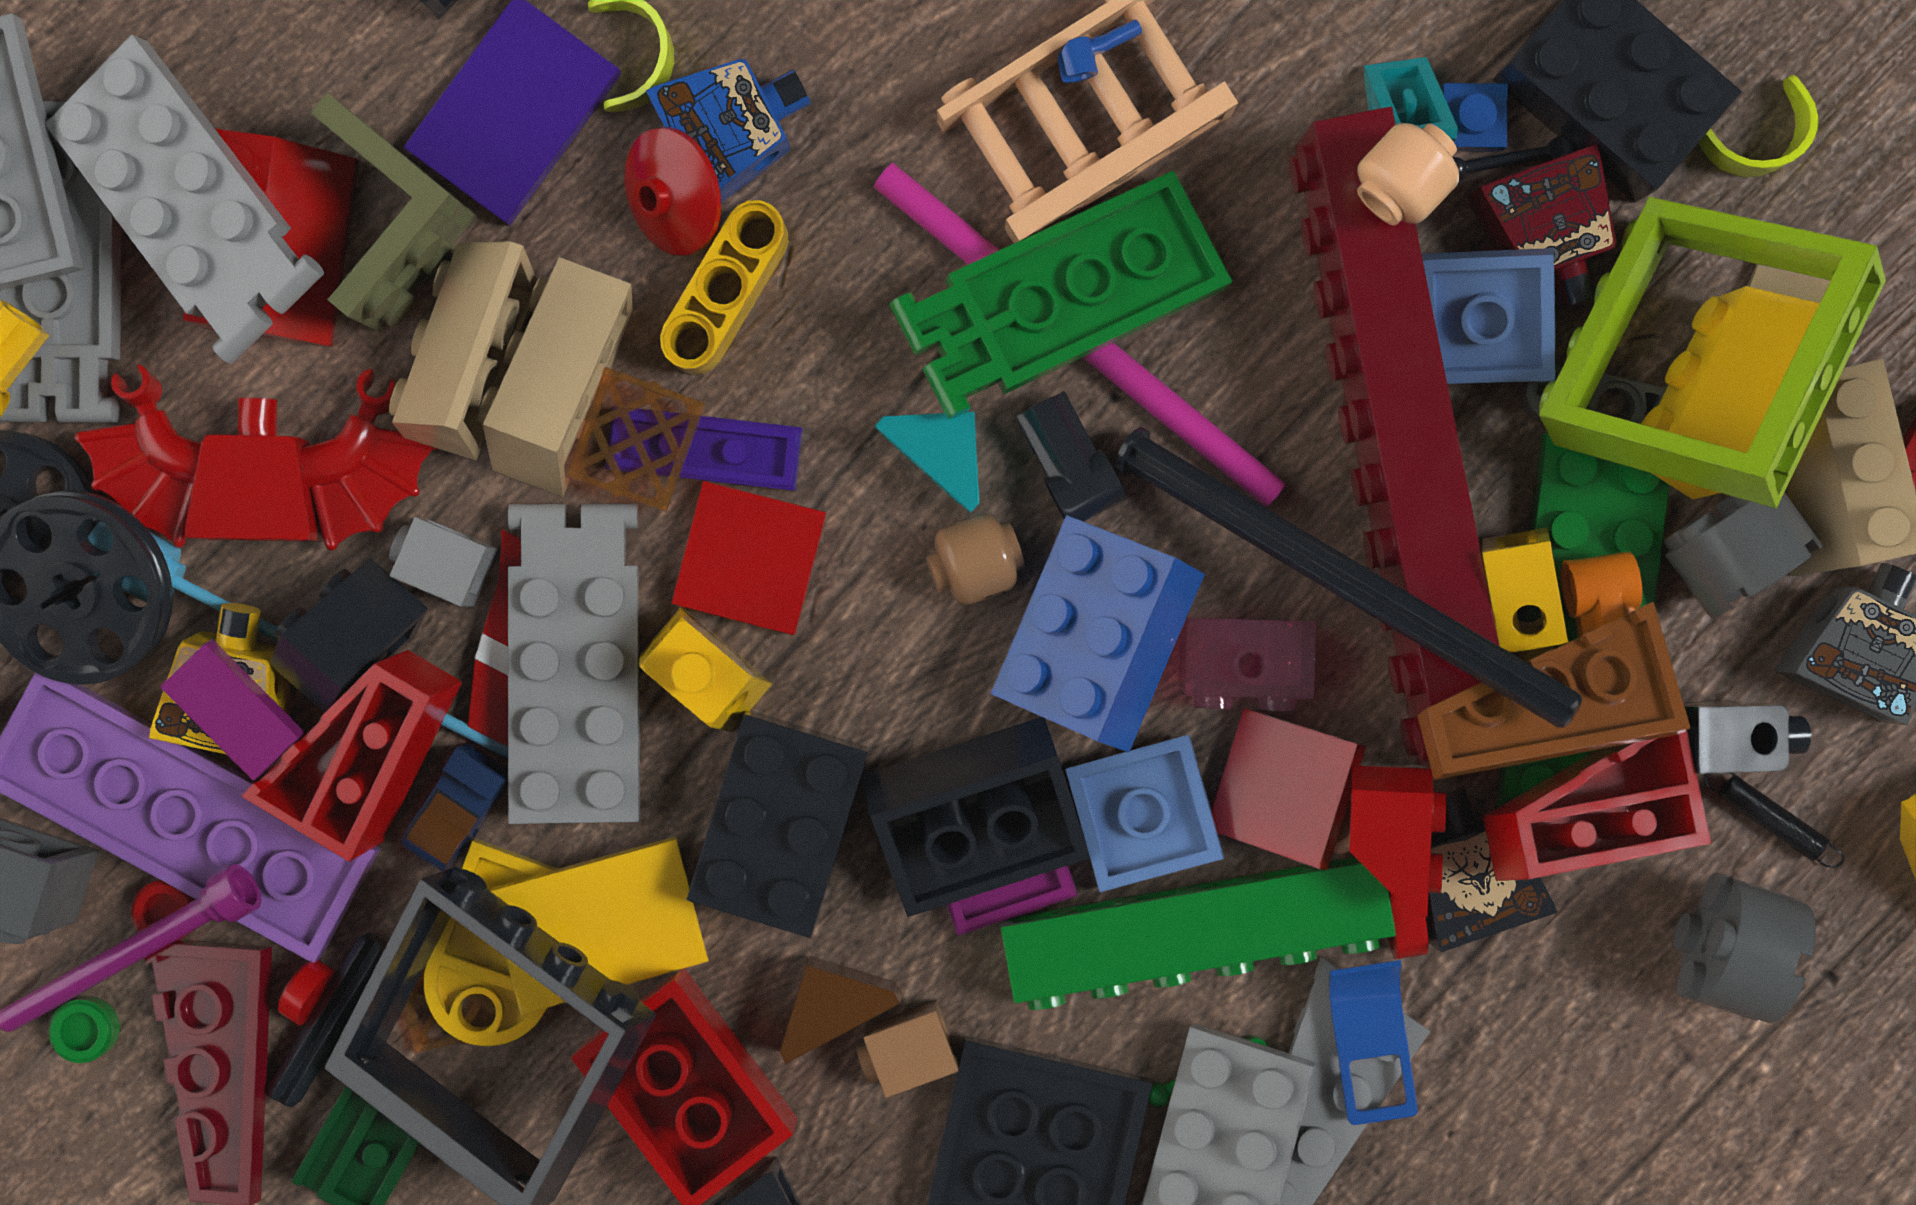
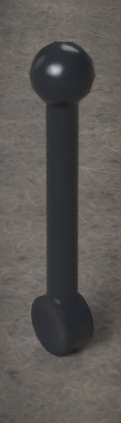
M1557 136L1543 147L1464 161L1459 157H1453L1459 169L1460 181L1467 173L1542 159L1551 161L1571 154L1573 152V145L1564 136Z

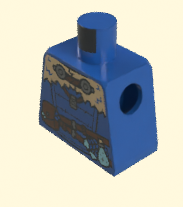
M746 59L725 63L646 90L664 127H672L686 133L701 146L708 156L718 179L721 203L788 153L791 147L779 121L811 104L794 69L760 86Z

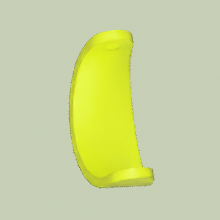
M590 0L588 2V10L590 12H633L648 19L658 30L660 53L657 65L650 78L635 92L606 100L603 103L604 111L620 112L642 107L651 101L646 90L668 82L672 75L674 47L670 34L657 11L644 0Z
M1790 75L1783 80L1784 91L1795 113V130L1788 149L1780 158L1763 161L1739 156L1727 149L1710 128L1698 142L1708 159L1719 169L1732 175L1758 177L1774 172L1804 154L1813 143L1817 133L1818 113L1814 100L1800 79L1795 75Z

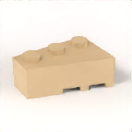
M559 257L550 277L541 275L534 286L529 301V311L533 315L525 332L516 330L513 333L503 361L504 366L508 367L499 388L490 386L479 409L478 422L483 423L491 466L494 472L564 497L570 478L565 477L564 464L575 439L585 441L591 422L584 419L599 385L606 384L631 317L633 305L632 285L630 283Z

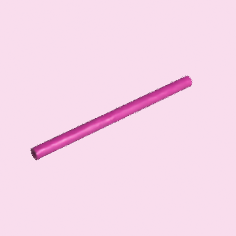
M891 163L875 182L873 188L966 264L969 265L1000 250L896 164ZM1115 343L1082 357L1265 508L1272 503L1286 485L1277 475Z

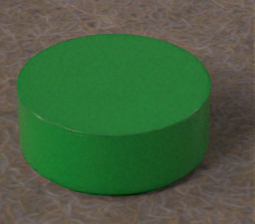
M93 996L79 997L65 1003L56 1010L49 1024V1039L53 1049L59 1056L73 1063H87L105 1055L117 1042L120 1032L119 1018L113 1007L103 999Z

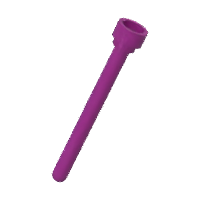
M232 864L210 876L206 887L200 892V898L1 1009L0 1029L5 1032L19 1029L211 920L223 922L224 920L236 922L254 912L261 905V893L255 879L244 867L238 864Z

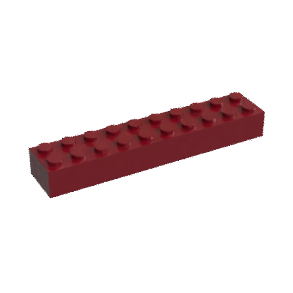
M1392 106L1315 121L1295 146L1296 155L1289 156V174L1295 194L1304 193L1309 217L1301 219L1302 239L1306 254L1308 256H1317L1321 280L1314 281V299L1320 319L1329 318L1334 343L1326 344V359L1332 380H1341L1346 405L1339 406L1338 418L1344 442L1346 444L1354 443L1359 468L1351 469V484L1357 505L1359 507L1366 505L1371 530L1363 532V544L1368 565L1371 569L1379 568L1381 577L1500 646L1416 224L1400 221L1396 226L1384 222L1364 204L1357 193V189L1361 185L1357 172L1360 161L1396 125ZM1379 621L1384 632L1390 630L1392 632L1396 655L1388 657V670L1394 692L1396 694L1404 693L1408 718L1401 719L1400 721L1405 751L1409 757L1416 756L1418 765L1431 769L1417 715L1425 709L1482 682Z

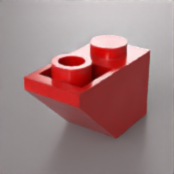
M1353 765L1349 851L1414 916L1427 917L1429 893H1441L1443 854L1431 853L1432 832H1445L1446 793L1433 792V774L1431 769Z

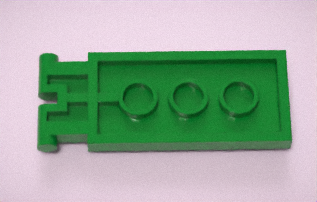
M1174 170L949 273L945 280L948 288L917 302L912 293H906L890 302L889 306L915 355H920L937 347L941 357L924 366L922 370L947 419L951 420L971 409L967 398L996 384L999 385L1003 395L1226 290L1232 283V280Z

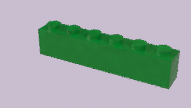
M1355 856L1330 860L1328 870L1318 869L1305 864L1023 914L1000 922L1014 1004L1027 1002L1029 1010L1057 1007L1066 1003L1065 995L1089 990L1093 999L1120 996L1129 992V983L1153 979L1154 987L1157 988L1178 986L1191 981V972L1213 968L1216 969L1217 976L1240 975L1254 970L1253 961L1278 957L1280 965L1307 963L1317 959L1316 950L1341 946L1342 953L1344 954L1369 952L1380 948L1379 939L1396 936L1388 889Z

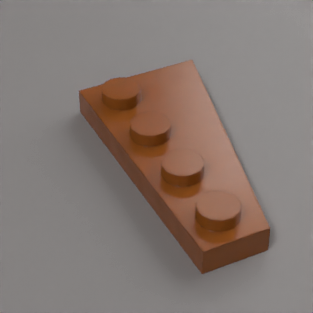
M1654 602L1527 661L1528 664L1576 691L1583 698L1576 716L1564 728L1555 727L1484 683L1477 684L1441 701L1417 715L1434 780L1679 735L1691 729Z

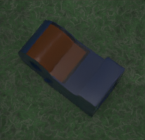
M470 744L455 748L442 769L444 773L425 804L410 823L401 841L402 846L441 872L449 869L461 855L471 838L476 837L508 789V769Z

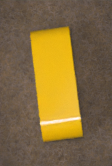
M748 200L739 204L730 213L666 320L660 334L661 349L665 357L681 371L691 375L705 374L717 366L785 254L789 243L788 231L779 211L771 204L761 200ZM755 219L770 221L775 227V233L771 242L760 249L746 247L741 240L744 227ZM724 273L737 275L742 283L739 296L728 304L712 302L709 297L711 282L717 276ZM695 327L706 330L709 344L702 356L689 360L681 358L677 352V341L683 331Z

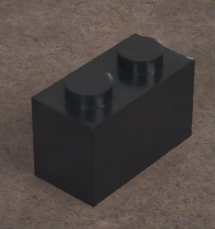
M372 558L368 559L353 573H350L346 568L339 571L320 592L319 597L322 599L308 612L302 607L295 609L282 621L274 633V636L279 641L271 658L270 665L324 713L371 666L394 656L415 637L428 611V608L396 579L390 577V574Z

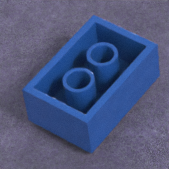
M1066 515L990 694L1095 741L1130 752L1205 574L1173 556Z

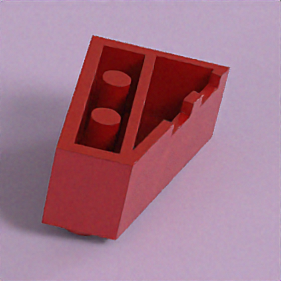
M410 650L375 663L320 717L321 720L299 742L294 743L280 757L281 760L261 780L253 783L241 797L348 862H351L384 842L462 681Z

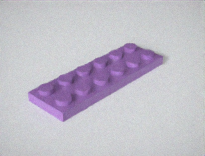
M35 672L0 736V793L195 899L200 898V892L206 887L210 876L232 864L241 865L255 879L261 893V905L259 909L239 919L237 922L314 963L317 960H321L381 848L376 846L348 862L241 797L257 780L253 781L248 775L198 748L151 739L149 734L152 723L82 685L55 681Z

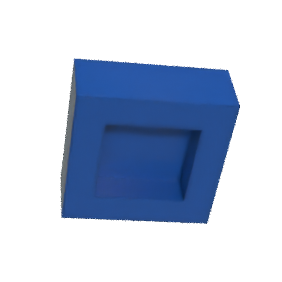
M1444 83L1440 87L1458 127L1457 139L1454 141L1457 152H1502L1507 148L1508 84Z

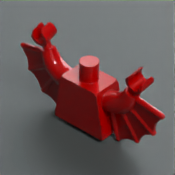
M137 364V368L142 375L143 381L136 391L131 392L127 382L117 373L113 374L111 379L112 389L115 394L137 409L140 417L135 420L136 423L79 431L74 436L75 441L80 443L90 456L94 481L91 483L93 490H101L112 496L120 506L132 513L146 528L160 532L172 541L173 546L176 548L183 547L186 539L192 538L200 540L324 542L326 548L333 551L341 542L356 533L381 532L383 524L394 506L410 496H418L420 493L418 476L421 465L430 453L437 449L406 439L399 431L378 428L374 424L377 415L389 412L390 400L396 384L395 380L392 379L385 395L377 398L368 396L367 391L372 386L375 377L373 369L363 371L357 379L356 388L361 406L356 416L350 414L342 431L334 439L311 445L308 440L299 437L277 436L278 400L268 398H238L237 435H205L202 442L180 436L172 427L166 412L158 410L156 406L161 399L162 384L140 364Z

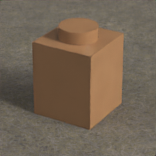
M937 1000L867 1025L863 1036L866 1045L857 1048L858 1057L868 1083L872 1084L879 1081L885 1098L958 1072V1057Z

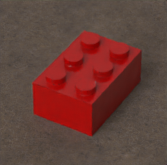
M684 968L677 971L639 1000L657 1013L607 1107L681 1205H701L793 1136L798 1117ZM603 1029L583 1042L570 1057L584 1077L588 1074L609 1035Z

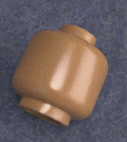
M987 513L979 514L939 529L935 536L936 553L926 557L928 569L938 593L949 589L954 599L964 606H970L1011 591L1017 582V572L1025 569L1023 554L1011 524L1008 521L1000 524L994 516Z

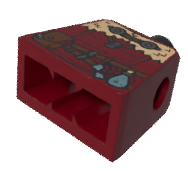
M1597 144L1483 185L1467 197L1472 210L1496 251L1554 248L1555 295L1561 310L1594 298L1596 289L1586 261L1614 249L1616 245L1601 156Z

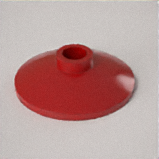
M659 127L641 134L629 150L624 172L627 201L638 227L652 244L668 254L686 256L701 251L714 238L721 217L720 187L711 161L701 146L681 130L672 127Z

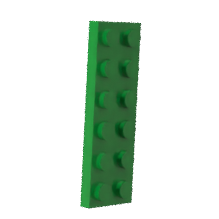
M1548 432L1541 434L1530 530L1548 528L1568 638L1567 643L1577 639L1578 636L1575 618L1569 616L1561 590L1560 574L1564 561L1629 551L1637 561L1642 581V602L1639 608L1651 602L1655 604L1669 484L1650 472L1556 446ZM1525 605L1520 607L1518 618L1520 621L1533 622L1541 617L1540 608L1537 606ZM1564 644L1555 645V649L1558 648V647H1560V646H1562V645H1564ZM1593 751L1500 768L1495 809Z

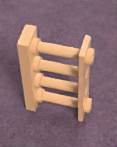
M1105 0L1106 3L982 82L977 84L974 78L966 79L942 96L941 100L945 105L937 109V123L943 133L964 122L1013 200V203L1009 206L1013 215L1008 217L1005 222V231L1013 243L1071 218L1228 119L1233 114L1238 102L1225 81L1210 91L1207 90L1203 83L1196 85L1147 5L1155 0ZM1136 19L1142 28V34L1136 36V38L1173 95L1175 101L1171 106L1175 113L1156 125L1153 124L1150 118L1143 120L1103 55H1094L1098 74L1087 80L1121 132V135L1117 138L1121 147L1100 159L1096 152L1088 153L1039 73L1058 62V54L1069 40L1076 37H1090L1092 39L1098 35L1100 36L1123 20L1128 23ZM1016 88L1067 166V169L1063 172L1067 181L1047 194L1042 186L1034 187L985 107Z

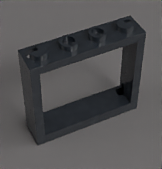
M456 866L420 879L325 1069L499 1205H549L557 1198L657 1013L640 1002L638 994L631 987L619 981L610 980L591 966L586 955L578 948L557 941L538 927L536 919L529 912L522 908L508 905L489 891L487 884L480 876ZM450 917L465 926L609 1034L541 1160L387 1043Z

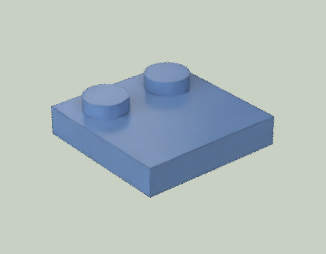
M1554 248L1422 254L1447 384L1555 381Z
M1190 735L1066 768L1099 892L1224 859Z

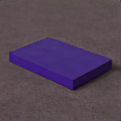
M511 0L405 144L404 148L511 226L622 73L619 68L526 0Z

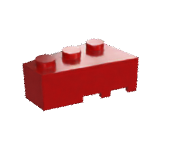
M1687 731L1679 735L1595 750L1483 816L1496 881L1534 879L1711 844Z

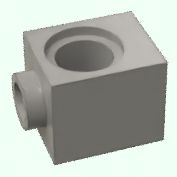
M414 517L411 526L403 525L392 543L389 559L394 561L395 564L390 577L456 605L474 606L499 548L433 520Z

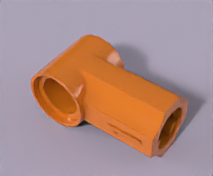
M1631 552L1573 559L1562 563L1560 580L1563 600L1569 616L1575 618L1578 638L1600 626L1624 617L1640 607L1642 602V581L1637 561Z

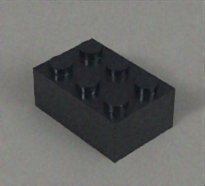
M1560 0L1492 79L1496 84H1508L1507 93L1555 135L1564 136L1569 140L1575 152L1597 144L1604 177L1634 203L1661 187L1742 92L1637 0Z
M750 710L744 713L686 900L811 938L817 924L871 747Z

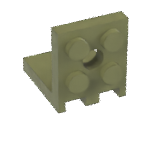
M327 92L310 113L412 197L327 299L347 317L381 332L387 324L393 327L409 313L416 300L412 293L427 275L431 278L435 277L443 260L451 261L455 251V247L452 245L476 218V215Z

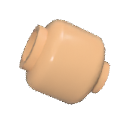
M1398 123L1360 161L1357 172L1361 185L1358 187L1357 193L1364 204L1384 222L1396 226L1400 221L1418 224L1426 219L1457 186L1459 182V169L1452 157L1457 152V147L1444 131L1433 124H1427L1421 129L1413 124Z

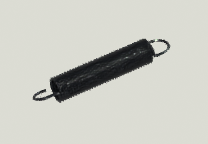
M1705 773L1703 779L1708 789L1715 791V788H1712L1707 782V775L1709 773ZM1730 773L1733 777L1728 779L1722 786L1719 798L1730 803L1732 807L1743 812L1745 816L1756 821L1758 825L1769 830L1771 834L1782 839L1784 843H1787V845L1800 852L1810 861L1817 860L1821 865L1828 868H1837L1845 862L1844 854L1831 844L1830 839H1827L1817 830H1814L1804 821H1801L1791 812H1788L1778 803H1775L1765 794L1749 785V783L1735 773ZM1828 844L1842 857L1841 862L1837 865H1826L1818 859L1824 853Z

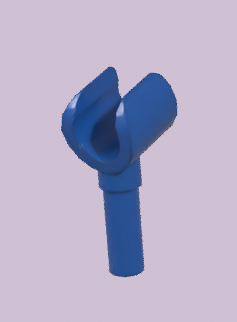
M1134 19L1092 39L1090 37H1076L1069 40L1057 57L1062 81L1066 84L1075 83L1096 76L1098 70L1094 55L1105 53L1142 34L1139 22Z

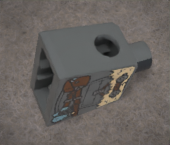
M1881 563L1868 592L1853 586L1831 588L1781 657L1774 671L1878 721L1908 725L1916 702V615L1904 610L1916 585V575L1900 567Z

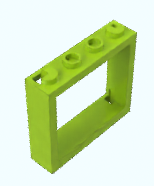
M1648 197L1638 219H1633L1626 227L1622 239V251L1611 273H1605L1597 285L1594 306L1584 326L1578 327L1570 338L1567 348V360L1556 381H1551L1543 391L1539 404V417L1556 446L1777 509L1886 282L1878 247L1868 243ZM1668 244L1830 280L1747 453L1586 409Z

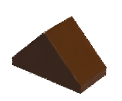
M810 956L780 1050L785 1064L900 1004L901 991L897 983L886 978Z

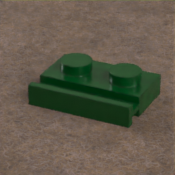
M345 1085L291 1182L299 1187L304 1185L317 1193L316 1197L331 1205H387L421 1143Z

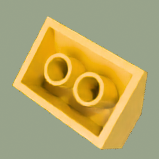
M1744 286L1721 296H1713L1708 299L1693 319L1692 328L1696 331L1686 351L1682 352L1673 361L1666 373L1665 383L1668 384V387L1659 405L1646 415L1641 424L1747 453L1820 303L1749 286ZM1653 474L1691 499L1719 494V492Z

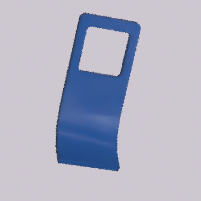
M1401 960L1331 970L1329 973V1000L1347 1120L1352 1125L1413 1117L1418 1112L1401 1000ZM1394 1054L1399 1055L1405 1102L1364 1110L1356 1109L1350 1063L1361 1059Z

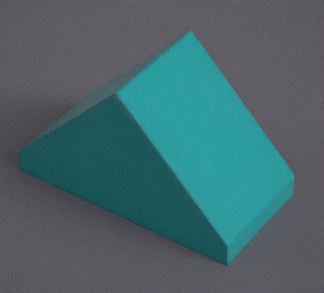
M1427 57L1364 65L1368 111L1392 106L1395 124L1408 123L1416 125L1421 129L1427 124H1433L1444 131L1453 142L1457 139L1458 127Z
M975 411L966 412L951 420L947 419L945 413L883 416L875 425L876 430L970 515L979 506Z

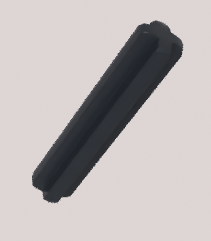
M369 933L357 939L269 1083L267 1093L274 1100L288 1107H294L297 1103L301 1102L338 1042L387 946L384 940Z

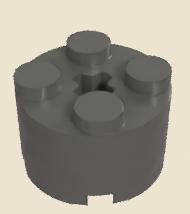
M1785 492L1777 509L1729 495L1715 505L1721 514L1720 517L1716 518L1712 511L1697 520L1694 519L1663 540V543L1669 550L1665 555L1710 619L1731 610L1733 607L1730 602L1740 595L1751 598L1812 557L1810 553L1823 547V544Z
M1717 872L1713 873L1705 885L1702 899L1694 915L1684 913L1675 928L1673 937L1674 948L1683 951L1681 970L1676 986L1677 994L1680 997L1751 1020H1760L1767 1023L1779 1021L1794 1005L1806 979L1794 974L1800 953L1810 957L1813 955L1816 928L1811 907L1793 897Z

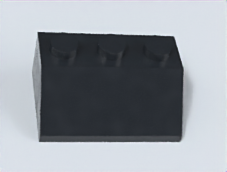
M1039 717L862 775L870 817L907 917L1090 859L1062 767L1044 717Z

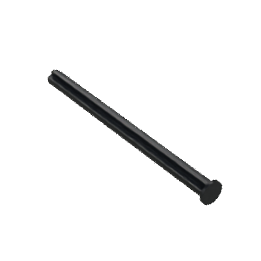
M1139 427L1134 430L1120 448L1115 461V470L1125 475L1131 471L1555 727L1564 728L1571 723L1579 711L1583 698L1576 691L1151 441L1150 432L1145 428Z

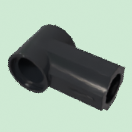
M1065 391L1034 405L1016 417L1030 448L1047 477L1043 478L1063 519L1068 515L1085 522L1127 499L1110 462L1101 449H1095Z

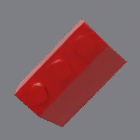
M215 128L291 227L282 237L298 259L303 255H308L324 271V275L284 314L275 311L268 303L263 307L271 318L273 325L260 337L332 347L338 308L327 299L342 282L359 160L278 137ZM184 311L183 321L215 331L204 316L201 318L187 314Z

